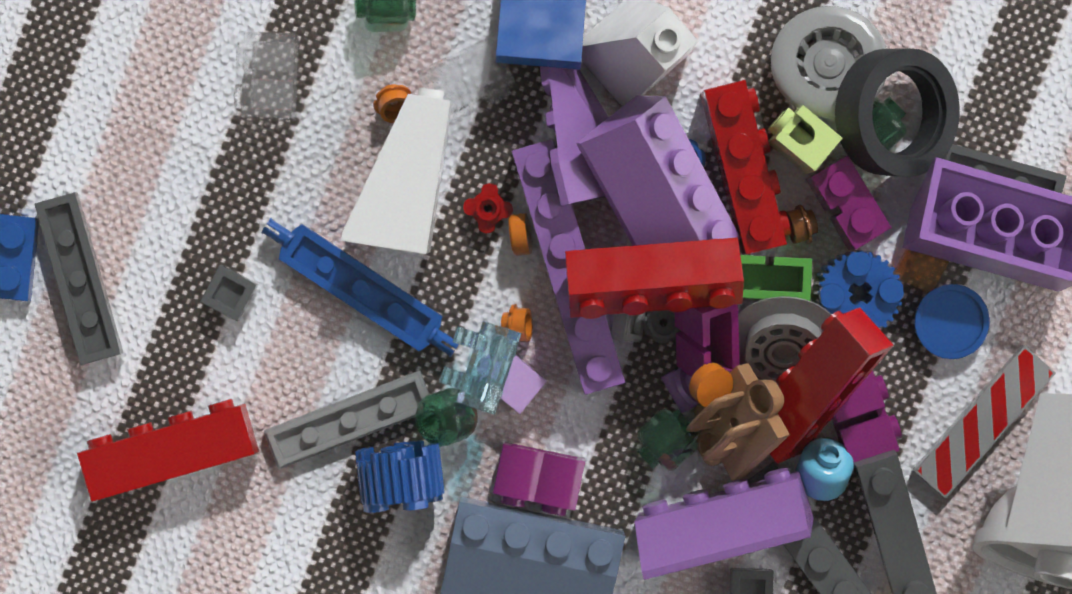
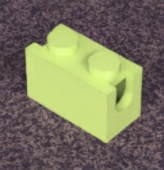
M804 105L793 111L787 108L768 128L773 134L769 139V145L804 174L816 171L842 140L839 134Z

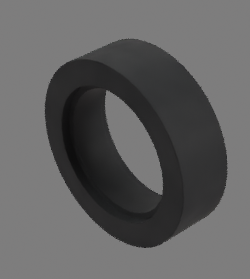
M895 48L878 49L869 52L851 66L838 90L835 105V123L837 134L842 137L840 143L846 154L858 167L872 174L914 177L926 173L934 158L943 159L954 142L959 125V96L950 72L937 57L920 49ZM900 71L909 76L919 90L922 101V120L914 141L901 152L892 153L881 144L876 136L872 111L875 95L882 82L891 74Z

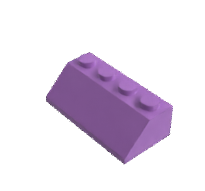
M635 96L576 143L632 246L736 237L739 240L741 238L666 96Z
M936 157L933 159L910 208L902 248L1060 292L1072 286V196Z
M780 468L764 474L765 480L749 484L746 478L738 479L724 484L723 491L708 494L707 489H701L683 495L684 501L668 505L667 500H659L644 505L642 507L643 512H639L634 521L644 580L810 538L814 517L800 472L790 473L788 468Z

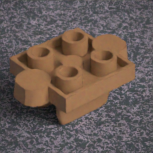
M749 363L738 365L730 372L733 378L731 394L714 399L707 407L701 404L697 405L692 410L696 418L686 428L687 432L701 431L697 438V449L702 459L709 466H716L722 463L732 481L746 477L790 435L778 415L784 404L783 393L775 381L758 380Z

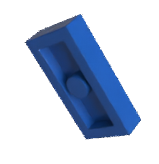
M0 214L1 299L31 301L39 231L38 218Z

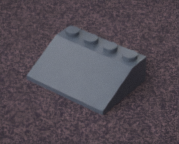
M461 496L440 594H613L625 541L624 530Z

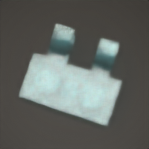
M485 321L482 322L479 333L457 326L453 343L472 348L473 352L466 373L444 366L439 382L460 389L456 402L495 415L522 333Z

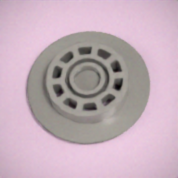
M838 6L815 7L796 15L780 30L771 51V71L779 91L793 106L799 108L804 105L818 117L834 118L838 90L847 71L865 54L878 49H887L878 29L863 15ZM822 36H833L831 40H823ZM842 38L849 42V44L845 45L839 39ZM814 40L815 44L809 48L807 43ZM855 50L859 54V57L854 58L852 52ZM798 54L805 56L804 61L797 58ZM886 79L882 82V84H881L880 87L878 88L877 93H876V95H875V98H876V96L880 93L881 89L883 88Z
M790 296L766 298L747 306L738 314L740 365L749 363L758 380H773L776 382L783 372L800 361L798 357L800 350L810 341L818 339L823 332L821 329L822 323L832 314L812 301Z

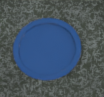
M947 284L930 291L920 302L915 315V329L920 342L929 352L944 359H960L974 353L985 341L990 326L989 312L983 299L974 290L958 284Z

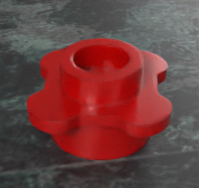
M492 183L484 184L481 188V193L473 199L465 200L463 204L465 214L474 217L478 222L479 230L483 233L493 232L495 225L500 220L509 218L513 214L512 204L500 197L498 187ZM487 204L492 206V211L489 213L484 210Z

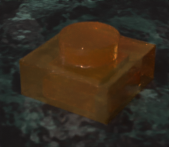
M906 249L893 274L899 275V279L928 294L936 287L949 261Z

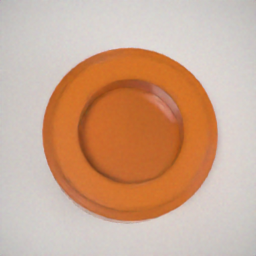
M527 213L511 214V217H509V235L513 253L516 256L532 254L531 230Z
M708 363L701 366L693 374L689 384V392L698 403L707 407L714 399L731 394L733 378L721 365Z

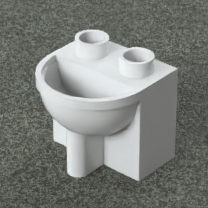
M1040 393L1018 484L1007 491L990 510L983 527L976 532L973 550L983 559L1003 569L1067 589H1072V394Z

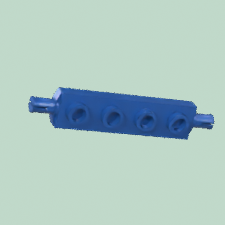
M270 218L267 225L280 234L278 235L268 227H264L261 233L282 245L279 260L416 350L421 351L429 344H432L451 358L455 350L442 343V340L457 349L460 342L440 330L442 315L304 224H301L291 232Z

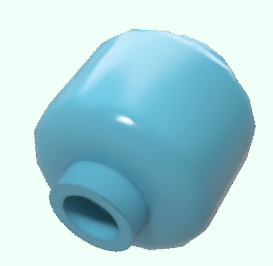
M819 438L809 442L803 448L795 472H800L808 497L829 501L838 498L846 490L854 469V462L852 456L846 451L842 443L833 439Z

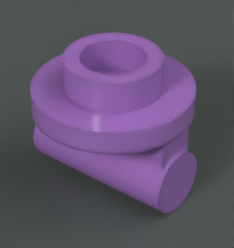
M678 368L666 373L661 379L682 414L700 403L689 392V384L692 377L685 373L682 368Z

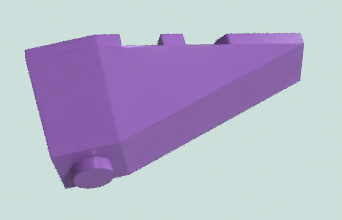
M540 66L542 87L547 95L552 98L550 110L545 115L547 127L553 128L556 133L557 148L550 150V158L561 206L604 198L605 195L576 143L609 117L579 69Z

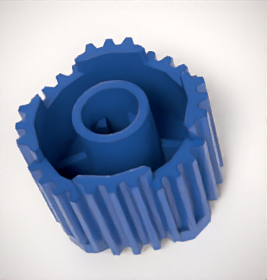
M854 251L837 255L836 259H829L827 261L828 265H822L821 269L823 272L816 274L819 280L814 282V285L818 287L817 290L813 291V294L817 295L814 303H819L821 307L831 314L837 311L846 313L860 307L878 328H886L887 321L893 322L894 318L892 315L899 313L896 307L902 305L900 300L903 298L904 292L903 284L898 280L900 276L893 274L895 268L888 267L889 261L881 260L880 255H873L872 252ZM863 284L865 287L863 293L866 294L865 299L852 303L849 298L853 294L848 291L850 286H861Z
M422 440L394 443V446L381 448V453H374L373 447L355 451L360 501L363 504L364 512H382L389 510V505L400 503L403 504V510L405 511L428 508V503L443 500L445 490L439 443H430L424 446V441Z

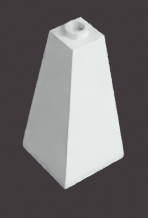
M624 0L583 37L581 62L619 105L623 107L635 96L646 94L682 62L699 41L669 7L652 0Z
M419 87L418 95H407L344 227L341 241L420 254H428L431 251L452 108L451 101L443 100L444 91Z

